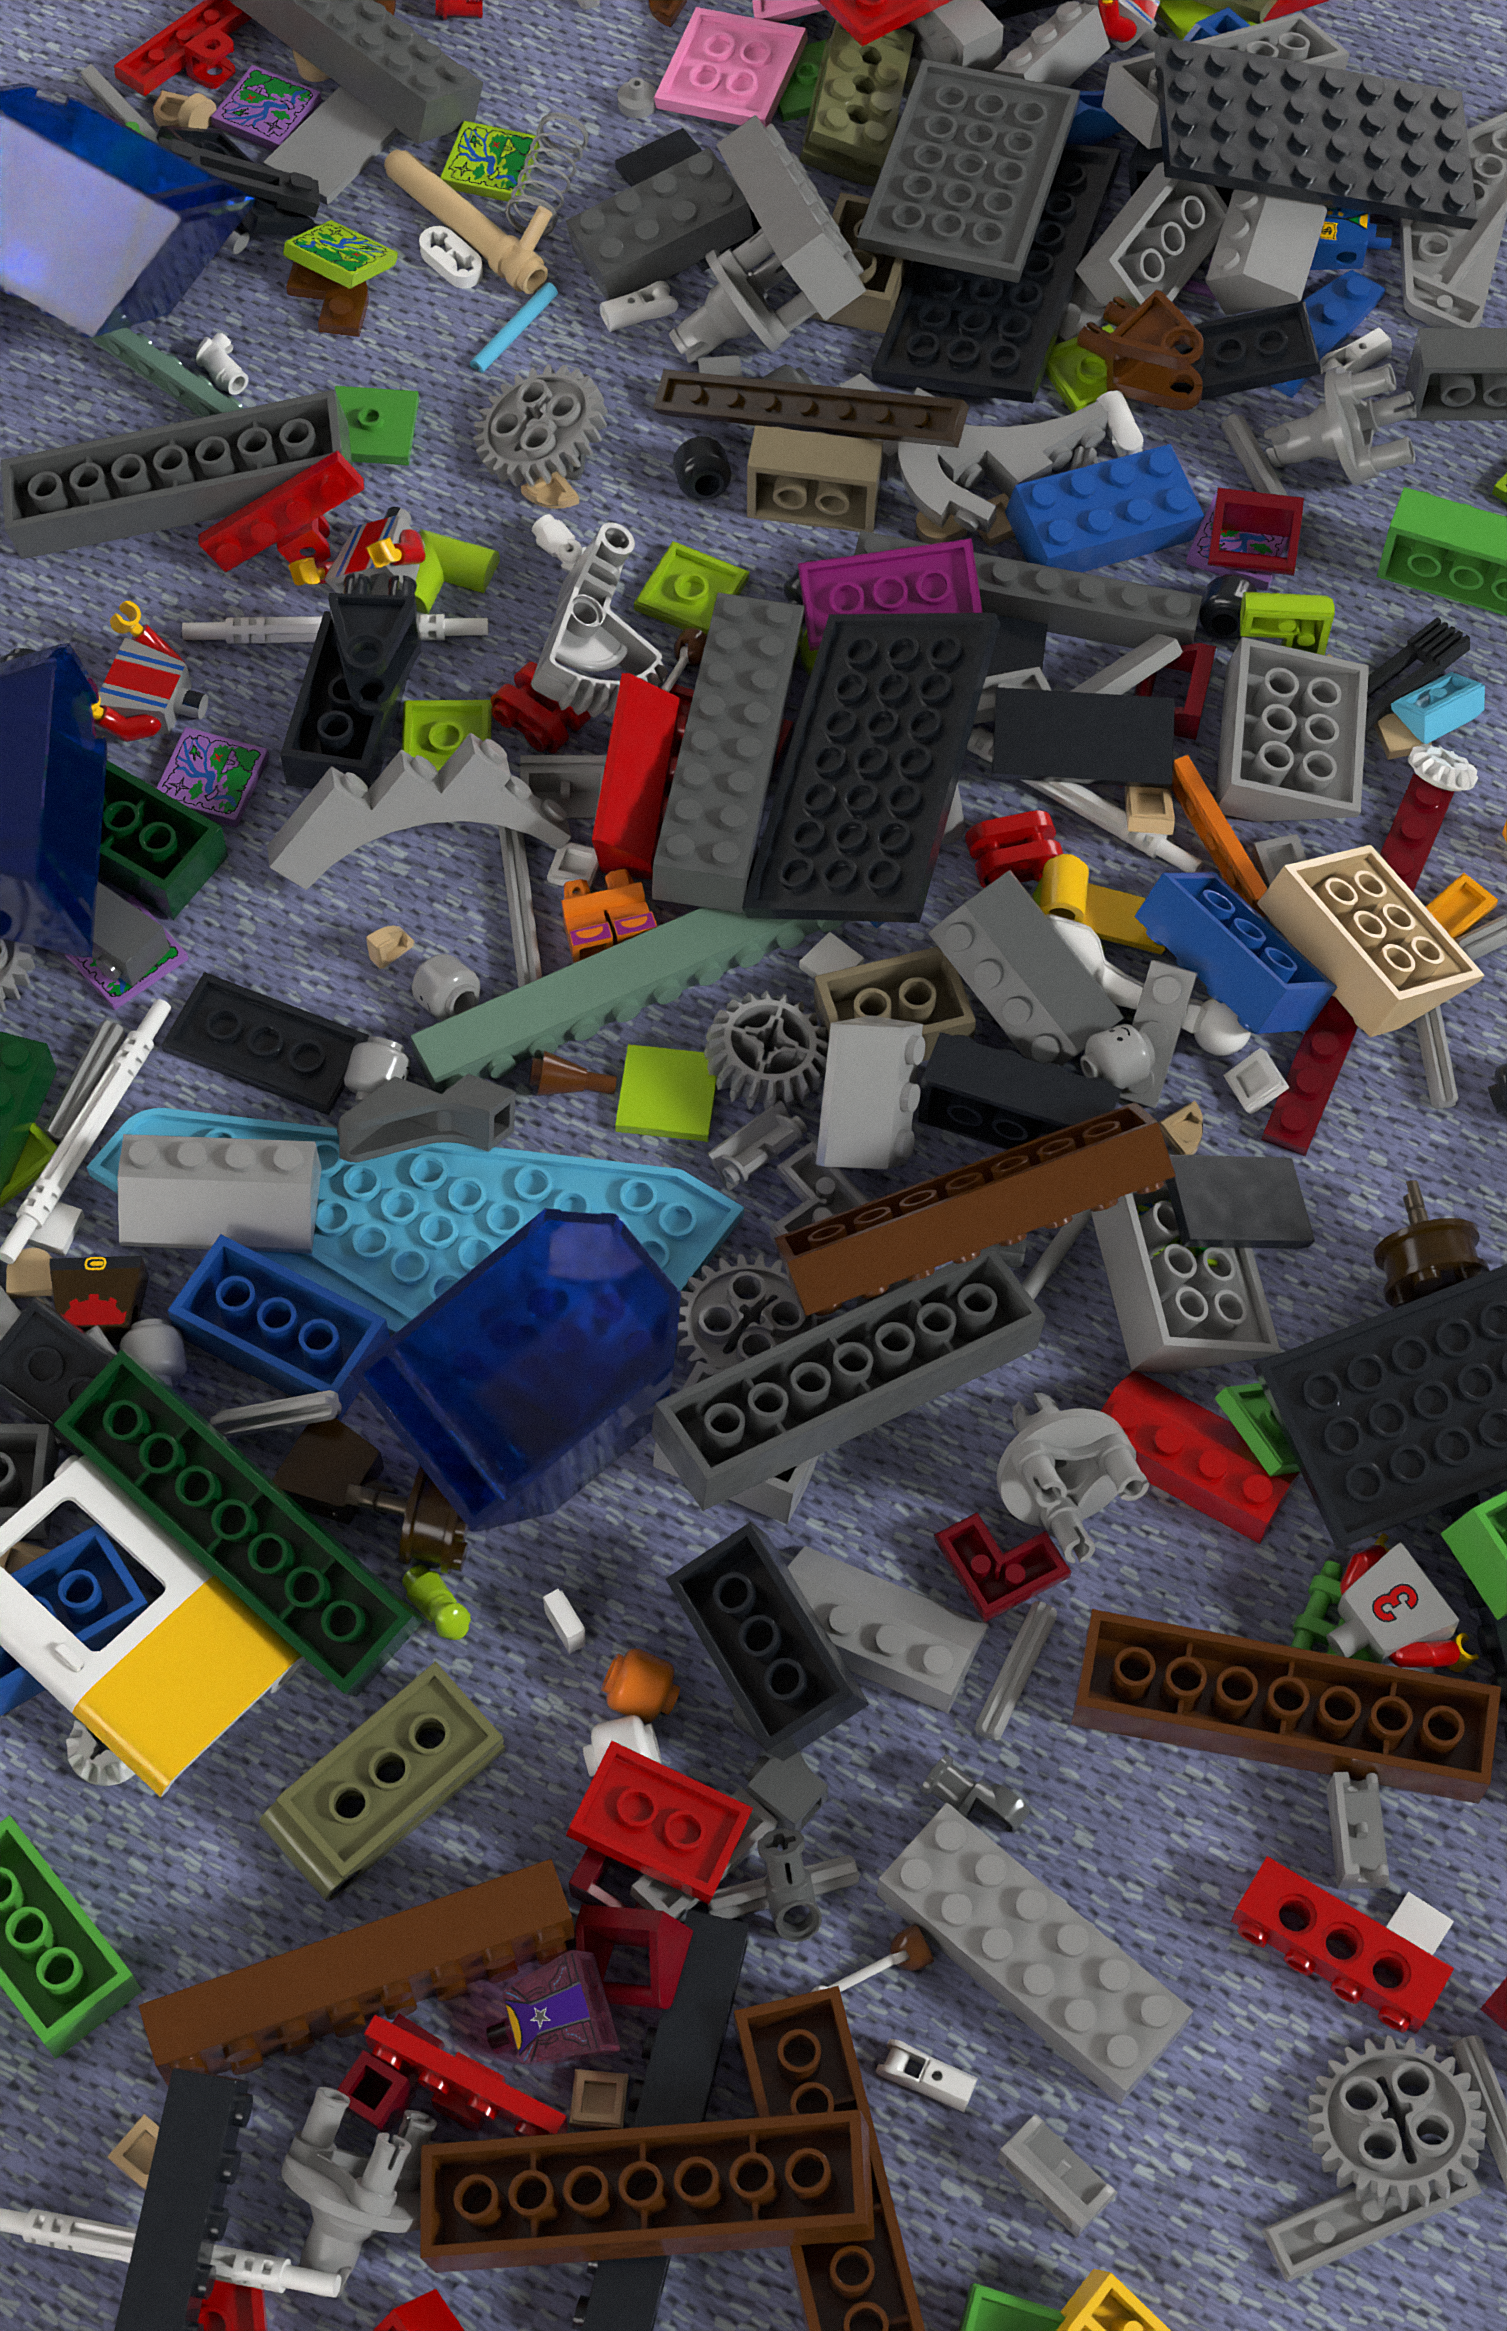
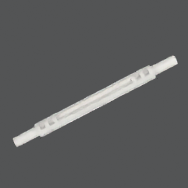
M417 614L421 641L445 640V636L489 634L488 618H445L444 614ZM323 616L226 618L225 622L183 623L182 636L183 640H226L227 644L313 643L316 640Z
M981 726L978 728L972 727L967 750L992 763L993 734ZM1022 780L1119 837L1124 842L1131 844L1134 848L1140 849V851H1143L1153 859L1159 856L1186 873L1199 872L1203 866L1202 860L1167 841L1168 835L1129 832L1127 830L1126 812L1077 783Z
M156 999L138 1029L129 1032L16 1213L18 1220L0 1247V1260L13 1264L33 1231L41 1229L153 1049L154 1043L152 1040L171 1011V1006L166 1001Z
M0 2208V2231L22 2235L24 2242L130 2262L137 2229L34 2208L28 2213ZM214 2244L210 2264L216 2266L215 2280L283 2293L286 2288L336 2298L339 2293L341 2276L338 2274L293 2266L288 2258Z

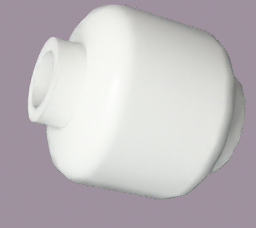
M629 1715L595 1725L591 1733L592 1744L583 1746L585 1763L590 1777L595 1775L611 1740L662 1764L658 1741L652 1723L644 1725L643 1721L636 1715Z

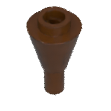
M544 1050L542 1059L533 1058L529 1085L537 1086L536 1096L584 1092V1090L614 1095L617 1076L589 1072L582 1066Z

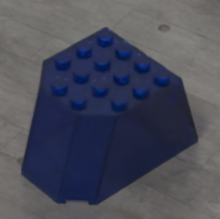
M27 83L0 86V290L13 297H23L33 303L34 309L40 314L52 318L58 317L70 324L69 328L71 331L85 338H93L168 315L250 211L256 198L80 99L67 96L65 103L41 97L36 95L37 87Z
M66 643L0 663V938L86 958L92 957L107 743L105 736H96L91 703H98L99 701L97 686L71 644Z
M545 1208L348 1374L472 1532L553 1514L652 1431L655 1403L670 1396L682 1293L617 1214L568 1212L560 1209Z

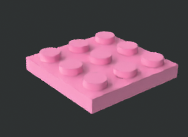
M696 7L654 96L656 109L736 125H743L756 115L766 128L771 123L808 41L806 28Z

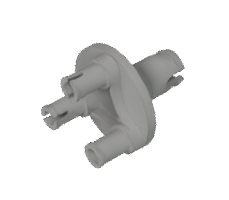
M762 228L734 251L729 248L720 254L716 249H713L705 255L719 283L709 290L705 304L685 318L677 328L674 327L669 333L672 342L681 354L685 353L690 365L698 362L699 358L709 354L726 340L744 338L752 331L774 353L783 346L782 343L792 336L790 332L815 313H818L803 291L776 311L773 308L770 309L766 301V297L769 296L767 291L790 274L780 263L776 254L754 271L751 270L772 253H775Z
M1390 363L1357 374H1353L1352 371L1346 372L1341 366L1328 369L1324 379L1325 402L1320 403L1308 416L1287 421L1277 427L1272 426L1264 431L1265 439H1271L1273 447L1266 449L1268 458L1273 467H1284L1285 464H1296L1318 457L1333 462L1340 460L1347 477L1355 486L1368 484L1372 478L1378 477L1381 471L1406 464H1414L1416 461L1415 451L1409 436L1378 446H1372L1373 434L1380 432L1382 426L1417 417L1416 405L1398 409V407L1411 404L1410 402L1414 401L1412 393L1407 391L1404 394L1376 402L1372 398L1364 401L1361 400L1366 397L1396 390V379Z
M1034 1393V1401L1040 1410L1039 1412L1030 1416L1020 1401L1013 1408L1014 1428L1018 1431V1435L1011 1441L1000 1459L996 1476L998 1492L1013 1516L1027 1524L1045 1527L1049 1535L1056 1537L1066 1560L1070 1563H1075L1076 1558L1071 1550L1073 1549L1079 1563L1088 1560L1095 1551V1544L1082 1524L1083 1519L1100 1511L1118 1493L1126 1501L1139 1499L1147 1492L1149 1482L1135 1461L1136 1451L1121 1425L1115 1419L1105 1413L1092 1409L1081 1408L1060 1411L1058 1404L1050 1396L1043 1393Z
M319 2087L303 2131L296 2132L291 2147L286 2153L281 2166V2175L292 2191L310 2203L314 2220L301 2252L300 2263L296 2266L340 2275L341 2286L337 2295L339 2297L348 2285L346 2280L355 2267L364 2241L379 2231L406 2233L421 2228V2188L418 2187L421 2179V2145H428L432 2133L437 2127V2121L430 2119L431 2117L425 2113L416 2110H406L403 2114V2120L397 2136L393 2135L391 2144L388 2142L390 2137L388 2133H379L371 2157H367L349 2150L337 2148L333 2143L344 2112L349 2106L350 2099L337 2090Z

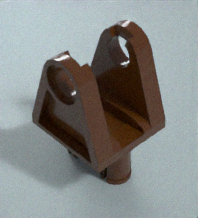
M1156 289L1138 308L1130 305L1118 296L1114 297L1113 302L1110 301L1106 306L1103 315L1106 322L1117 327L1111 334L1093 322H1088L1087 327L1084 326L1081 329L1077 338V345L1105 360V365L1107 366V391H1121L1126 398L1173 410L1184 411L1192 409L1199 404L1202 399L1203 381L1200 374L1190 364L1197 361L1203 355L1204 339L1201 333L1163 292ZM1185 344L1192 347L1193 350L1187 354H1180L1174 346ZM1183 382L1190 384L1193 390L1189 394L1186 392L1179 393L1173 391L1170 387L1176 383Z

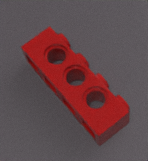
M1268 1856L1259 1868L1231 1919V1922L1239 1926L1237 1932L1246 1941L1258 1947H1265L1266 1944H1269L1285 1954L1283 1959L1292 1969L1307 1976H1311L1313 1972L1317 1973L1332 1983L1330 1989L1338 1997L1352 2004H1358L1360 2000L1379 2011L1377 2017L1383 2024L1401 2033H1405L1407 2029L1415 2034L1418 2033L1454 1970L1450 1965ZM1293 1912L1299 1915L1304 1922L1305 1929L1301 1931L1288 1930L1282 1925L1279 1914ZM1329 1940L1342 1941L1350 1949L1351 1958L1341 1960L1333 1957L1326 1948V1942ZM1386 1968L1396 1976L1398 1986L1395 1988H1385L1379 1985L1373 1976V1969Z

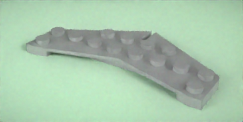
M1507 112L1467 129L1478 220L1471 230L1399 218L1403 306L1409 315L1434 327H1480L1507 219Z

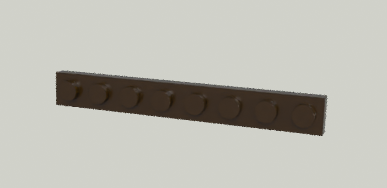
M663 369L653 409L659 414L673 417L781 427L791 430L958 448L969 406L959 399Z

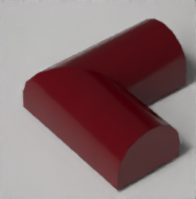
M976 1512L934 1534V1541L984 1623L1071 1577V1570L1047 1531L1002 1553L980 1515Z

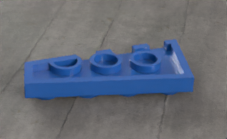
M1351 269L1302 300L1306 304L1319 361L1329 352L1335 351L1384 298L1386 288ZM1311 377L1270 386L1293 398Z

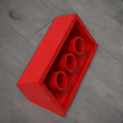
M622 673L592 834V843L602 873L608 874L612 871L627 869L631 877L653 880V862L679 757L677 756L679 742L683 740L688 715H683L679 697L630 673Z
M1132 1371L1114 1388L1100 1411L1109 1415L1121 1425L1136 1451L1135 1461L1150 1484L1258 1544L1262 1542L1302 1474L1301 1472L1270 1477L1233 1423L1138 1371Z

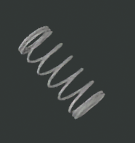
M560 112L549 113L543 116L536 130L537 137L533 139L530 145V153L524 160V169L521 170L517 177L518 185L514 187L511 199L505 208V214L509 223L522 233L525 232L526 227L514 220L510 212L511 205L526 221L531 220L518 210L516 202L526 201L551 211L553 214L551 222L546 226L549 228L545 229L541 236L552 233L558 220L556 210L561 209L564 205L562 194L569 191L571 187L569 178L573 177L577 172L575 162L581 160L583 150L589 141L585 126L575 117ZM556 119L567 120L580 129L584 142L582 145H579L577 141L568 135L556 132L544 133L543 125ZM556 135L572 141L577 148H568L572 151L567 152L571 154L579 153L578 157L572 160L567 154L559 151L560 149L556 147L561 146L553 143L547 136ZM538 141L541 149L534 150V146ZM542 141L550 148H545L542 144ZM545 151L552 158L557 157L550 152L561 154L568 159L564 161L572 164L573 171L566 176L558 168L539 164L534 154ZM532 157L535 164L528 166V161ZM539 167L544 173L551 174L544 168L552 169L562 175L559 177L566 180L567 186L565 190L559 191L549 183L533 180L528 170ZM524 173H526L529 180L521 182ZM530 183L538 189H544L538 184L548 186L556 191L552 193L559 195L561 202L557 207L553 208L545 200L526 195L522 186ZM518 189L522 194L521 196H515Z

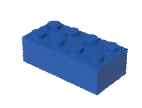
M1171 444L1015 485L1005 510L1006 517L1026 562L1081 573L1192 541L1204 518L1200 505Z
M1215 872L1162 873L1134 916L1147 928V936L1157 944L1169 949L1177 957L1176 963L1179 967L1197 972V977L1207 986V993L1214 1000L1225 1003L1238 1015V1023L1251 1033L1263 1034L1308 1030L1337 989V986Z
M222 1234L219 1235L167 1310L172 1326L180 1330L185 1341L292 1397L328 1390L336 1392L342 1405L341 1413L335 1417L339 1421H341L391 1345L385 1318Z
M99 1524L94 1525L10 1574L88 1649L95 1652L104 1649L149 1607L147 1600ZM0 1646V1716L43 1692L46 1688Z

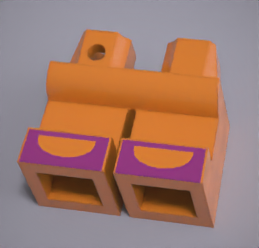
M627 869L609 872L604 876L606 890L590 893L587 880L577 879L564 883V900H561L562 914L573 964L613 947V941L617 945L657 927L653 913L649 911L642 883H634Z

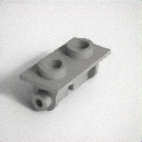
M779 1100L708 1152L707 1155L724 1186L730 1191L739 1183H745L751 1174L789 1146L802 1141V1134L807 1131V1127L800 1117L795 1116L791 1119L783 1102Z

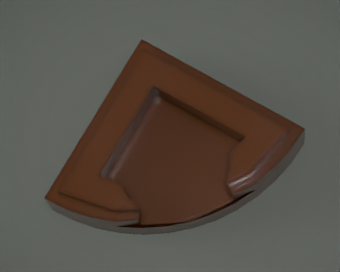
M649 0L648 5L650 4L649 9L652 15L660 23L671 28L687 0Z

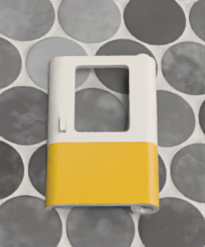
M72 1455L57 1469L54 1475L55 1479L0 1527V1557L57 1506L69 1500L75 1502L158 1579L165 1587V1592L104 1649L95 1652L88 1649L0 1566V1646L159 1797H162L176 1778L267 1691L271 1694L278 1691L301 1668L306 1659L86 1455L80 1458Z

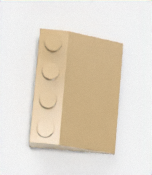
M1372 845L1284 865L1257 903L1268 916L1273 927L1279 930L1298 951L1337 986L1332 995L1350 1013L1355 1024L1365 1031L1370 1038L1402 1028L1480 982L1485 976Z

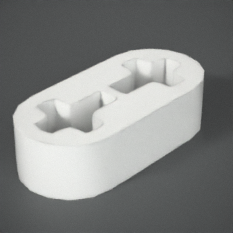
M432 226L421 233L419 238L421 257L450 284L464 289L476 286L482 280L483 266L481 257L452 230L443 226ZM445 243L446 252L440 247V245H443ZM457 263L465 269L457 271Z

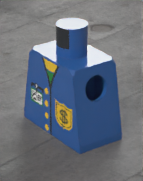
M1325 205L1327 213L1310 270L1362 269L1367 249L1390 250L1393 226L1369 223V212Z

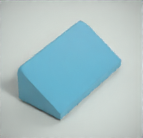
M1450 672L1391 703V710L1417 739L1424 744H1428L1472 721L1484 711L1485 685Z

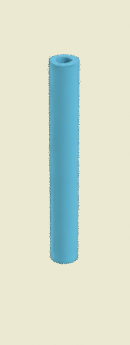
M546 282L470 361V366L483 373L558 295L556 287Z

